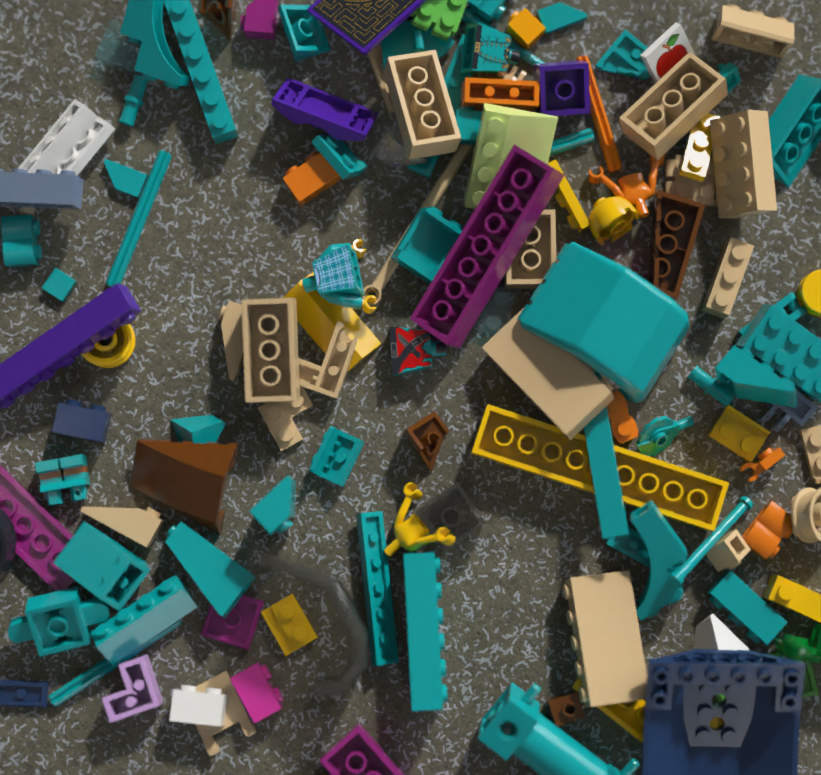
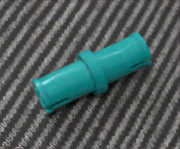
M139 75L133 76L129 93L124 97L126 102L119 119L120 123L134 127L139 107H142L144 103L142 98L149 82L148 79Z

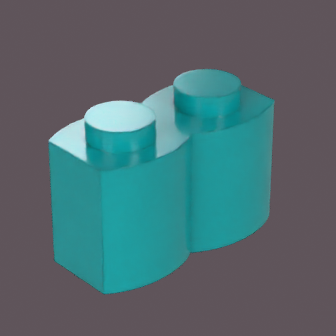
M32 214L1 216L4 265L8 268L38 266V260L42 259V247L37 245V235L41 234L39 220H36Z

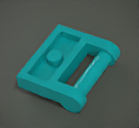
M327 133L317 135L311 141L343 180L358 176L368 168L366 163L360 161L343 140L333 139Z

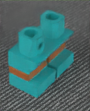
M79 454L35 463L36 473L39 475L41 484L40 492L45 493L49 506L64 503L62 490L70 489L72 501L87 499V485H90L87 455Z

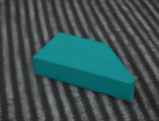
M561 2L537 11L540 23L546 28L545 35L588 18L587 13Z
M104 159V164L115 189L139 199L148 175Z

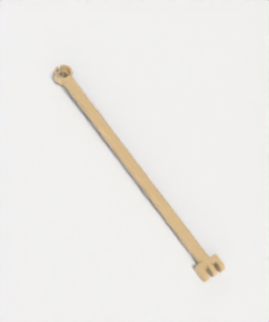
M514 65L510 73L506 71L499 72L497 76L505 80H523L527 73L522 71L518 78H516L514 75L519 68ZM460 144L420 208H430V206L435 207L474 145ZM394 250L373 283L364 288L365 295L362 296L363 299L367 297L369 292L377 294L376 302L368 303L370 306L377 305L381 301V292L399 265L390 258Z

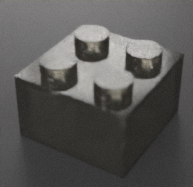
M458 482L416 510V513L431 535L436 534L439 528L445 527L450 530V533L446 536L453 535L455 537V542L449 546L436 541L444 553L487 524Z

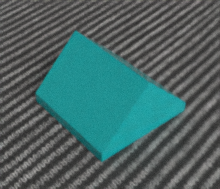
M279 5L277 7L295 62L331 51L322 23L307 12V8L311 5Z

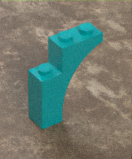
M129 0L120 34L129 36L128 41L141 45L134 70L143 73L142 77L151 81L163 80L165 81V86L173 89H178L179 86H188L191 76L178 65L166 42L163 29L164 0Z
M652 500L630 513L631 522L642 536L650 557L648 579L644 590L635 602L637 616L640 620L646 617H654L662 607L667 604L672 605L681 599V595L684 594L682 585L680 587L675 586L670 582L668 576L672 572L670 567L680 566L688 557L685 545Z

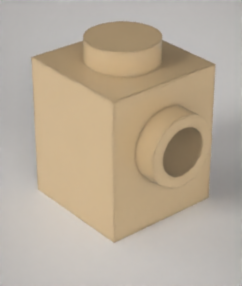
M737 529L723 535L708 551L706 556L717 571L725 568L732 570L742 562L741 559L751 549Z

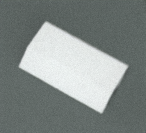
M74 99L18 169H25L28 173H36L37 169L51 171V174H60L61 170L75 172V175L78 176L115 128L110 123L99 118L86 105Z

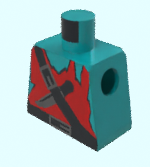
M389 327L393 376L432 368V356H446V344L442 341L431 342L428 331Z

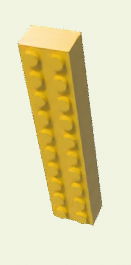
M489 404L486 405L470 454L595 494L586 436L577 433L569 440L557 426ZM614 445L624 504L640 508L652 500L666 518L706 531H715L729 482Z

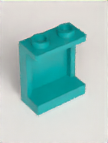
M430 206V208H420L390 257L428 284H431L463 228L458 222L454 220L448 221L443 218V213L433 206Z

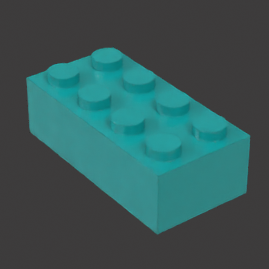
M763 304L735 346L740 349L746 348L759 363H767L774 369L776 375L788 378L794 383L796 389L813 401L821 403V339L775 306Z

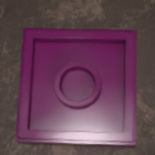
M243 595L225 619L218 614L210 603L201 636L249 650L264 601Z

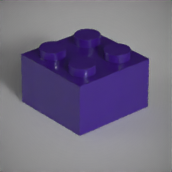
M581 60L534 64V81H540L539 106L536 109V113L551 116L590 113L589 63Z

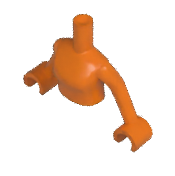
M665 154L658 161L650 155L649 163L651 168L648 185L645 183L642 173H634L618 180L619 188L603 174L604 170L602 167L598 169L599 175L592 174L591 169H589L588 179L592 184L602 182L616 197L620 196L628 200L632 205L635 204L640 218H646L649 216L645 201L655 194L658 168L663 165Z

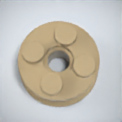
M803 488L791 500L792 531L795 536H798L805 543L821 542V488L818 490Z

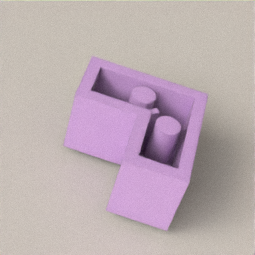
M148 654L119 664L126 689L102 698L110 723L161 705L163 699Z

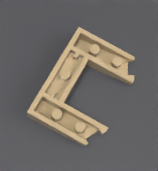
M337 321L322 366L299 358L300 386L336 399L340 396L358 341L356 337L351 340L341 330L345 326L342 322Z

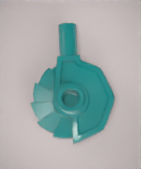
M666 416L654 418L649 424L644 426L642 432H639L638 441H636L639 453L646 456L658 455L672 443L674 437L679 435V431L694 425L693 418L688 416L679 421L672 420Z

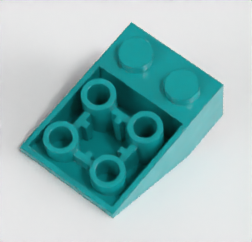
M734 345L715 367L718 383L737 398L794 408L797 406L794 383L786 377L782 379L774 374V369L767 363L762 362L760 364L753 359L754 355L746 348L739 349Z
M85 521L53 561L65 573L118 611L123 608L150 572V568L144 559Z

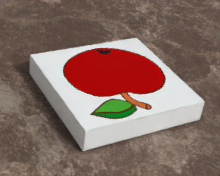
M675 22L640 56L656 84L687 53L691 52L694 55L695 53L682 25Z

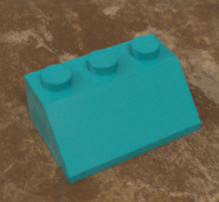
M290 476L285 477L250 510L270 534H284L293 525L291 520L295 517L296 481Z

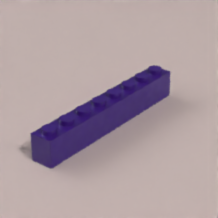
M118 283L114 284L0 364V409L11 406L15 402L14 399L18 396L33 391L34 385L40 381L52 378L56 370L72 364L75 361L74 358L79 354L91 351L95 347L94 344L101 339L104 340L113 336L115 330L121 325L124 326L133 322L136 319L135 316L142 311L127 286Z

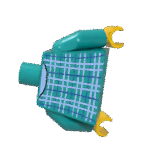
M357 239L353 242V245L350 243L329 245L319 258L313 261L314 275L303 278L305 291L309 293L317 290L321 297L335 305L356 309L362 307L363 311L368 314L375 312L377 307H370L367 302L375 303L376 297L373 295H369L365 299L361 297L365 293L357 258L364 257L366 249H358V247L363 245V241Z

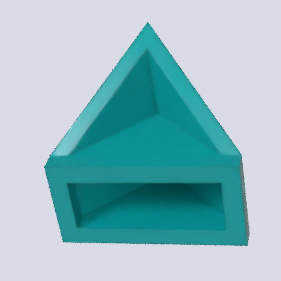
M213 415L171 419L179 443L183 441H193V443L202 444L216 442L227 424Z

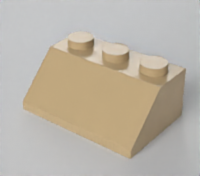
M722 5L717 15L711 40L782 58L794 43V24L782 17L771 18L764 16L759 11L748 12L740 10V7L736 5Z

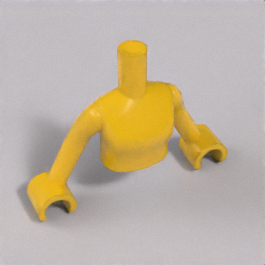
M407 483L404 486V494L406 496L394 522L396 539L384 549L389 557L401 547L413 552L426 544L440 541L447 546L455 542L453 535L446 536L450 533V530L445 527L439 528L436 534L426 536L430 533L429 530L414 513L404 521L411 501L419 500L422 497V492L415 490L417 485L414 483Z

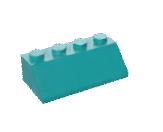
M802 74L798 75L768 120L774 178L787 187L791 186L821 141V79Z

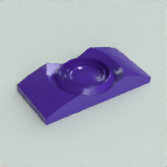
M291 78L285 80L271 102V105L293 123L309 124L315 128L325 130L333 139L365 140L379 112Z

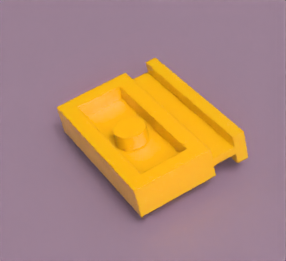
M728 405L708 436L751 463L771 432Z
M293 593L261 612L285 656L318 638Z

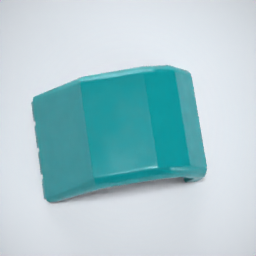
M575 242L565 243L556 257L559 260L558 263L553 262L543 278L545 283H540L529 301L532 304H526L517 320L520 321V326L526 331L574 355L620 387L618 391L624 396L625 400L632 403H640L647 397L689 329L688 314L672 298L627 267Z

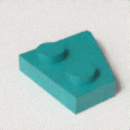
M625 29L596 63L595 68L647 81L651 75L640 55L648 47Z

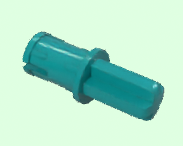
M698 365L687 377L705 390L704 394H710L724 406H728L735 397L733 393L717 382V378L713 379L700 369Z

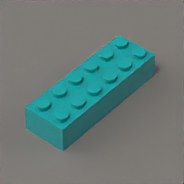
M435 552L404 553L412 711L443 709V703L448 702L446 684H442V677L446 676L445 659H440V651L445 650L444 635L439 633V625L443 624V609L438 608L437 599L442 598L441 583L436 582V573H441L440 557H435Z

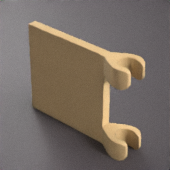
M227 671L196 686V691L206 692V687L222 689L221 694L228 695L224 726L195 724L210 756L220 752V748L213 735L237 722H240L245 736L249 737L256 733V729Z

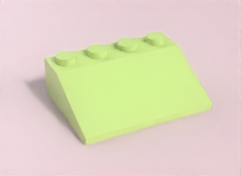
M484 103L464 197L465 207L476 209L513 145L518 146L548 164L558 117Z

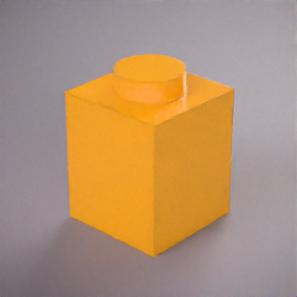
M524 8L520 13L515 11L508 18L506 32L521 47L528 51L544 35L546 28Z

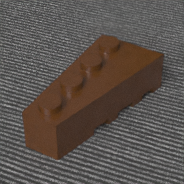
M657 190L653 196L649 283L675 301L679 296L706 204Z

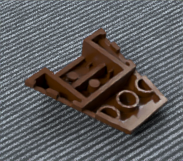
M138 439L130 486L221 535L226 512L221 510L227 474L234 467L238 443L225 445L218 444V442L202 444L193 443V441L179 443L171 442V440Z

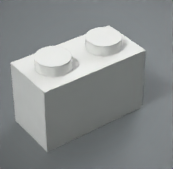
M181 685V690H173L169 721L224 726L228 695L221 694L222 689L206 687V692L196 691V686Z

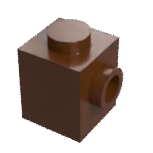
M575 690L546 700L554 724L557 727L586 717L583 710L588 708H585L584 703L580 701V697Z

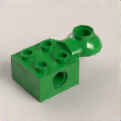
M815 623L809 646H807L809 640L793 635L784 634L783 639L774 637L776 648L781 653L780 658L803 662V660L814 663L821 662L820 624Z

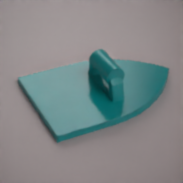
M412 20L403 21L381 41L383 71L387 58L391 56L436 50L439 60L451 49L455 41L451 37L445 41L431 34L432 26L426 32L412 25Z

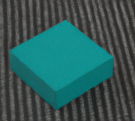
M55 267L42 286V289L64 302L77 284V281Z

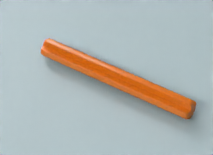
M586 55L580 56L575 61L583 60L589 63L590 113L610 173L617 172L622 169V164L589 58Z

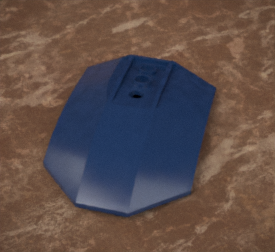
M694 649L648 660L644 705L642 775H798L799 728L805 663L749 650ZM716 694H723L725 696L719 703L711 701L712 697ZM721 717L724 723L721 727L714 729L709 725L711 719Z

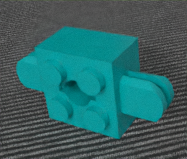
M78 586L30 597L26 604V615L10 620L7 631L8 637L14 643L34 639L39 657L89 645L92 632L90 625L107 621L110 605L98 597L83 601Z

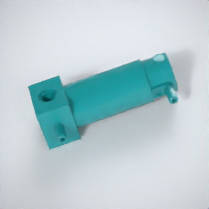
M511 682L481 719L478 733L480 741L505 760L513 754L539 775H632L639 767V762L636 759H631L620 772L610 763L607 765L540 714V703L534 699L541 691L537 684H532L527 692Z

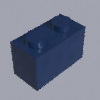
M68 399L66 404L58 402L52 432L106 443L112 416L111 413L105 412L106 407L91 404L90 409L81 407L82 402Z

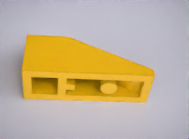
M771 575L762 598L821 623L820 594L779 575Z

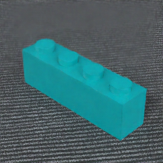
M175 574L149 593L141 596L140 599L127 608L122 609L114 617L100 624L91 632V635L99 651L114 665L198 606L190 591Z

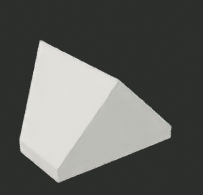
M711 614L696 626L693 650H749L714 614Z

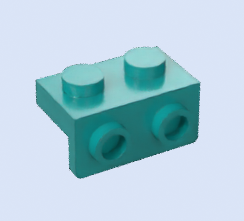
M330 426L322 437V444L317 454L311 460L309 471L344 487L365 442Z

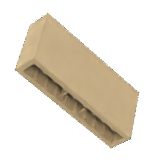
M521 310L482 348L504 373L571 440L615 399L611 392L613 387L606 379L602 378L599 380L594 375L596 370L586 363H582L574 355L523 329L520 326V321L517 320L522 312Z
M630 570L572 577L565 580L566 585H563V595L565 600H568L570 609L567 610V621L573 628L571 646L573 651H576L578 660L575 661V672L577 677L581 679L582 687H579L580 701L584 703L586 708L645 699L647 673Z

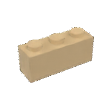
M732 237L725 242L701 311L722 319L730 315L754 245Z

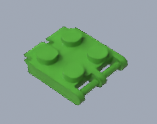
M427 0L410 15L413 17L411 24L426 32L432 26L431 34L447 41L450 35L454 36L456 34L468 0Z

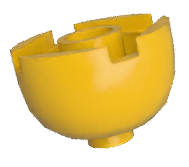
M620 196L603 197L593 205L594 208L589 216V229L601 245H604L603 241L613 236L610 242L612 243L634 227L631 222L634 218L638 221L639 213L628 200Z

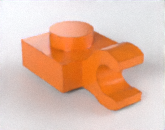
M768 447L758 455L760 460L755 464H742L739 471L742 472L746 468H750L752 476L747 481H755L763 471L774 465L785 454L780 447L774 449Z

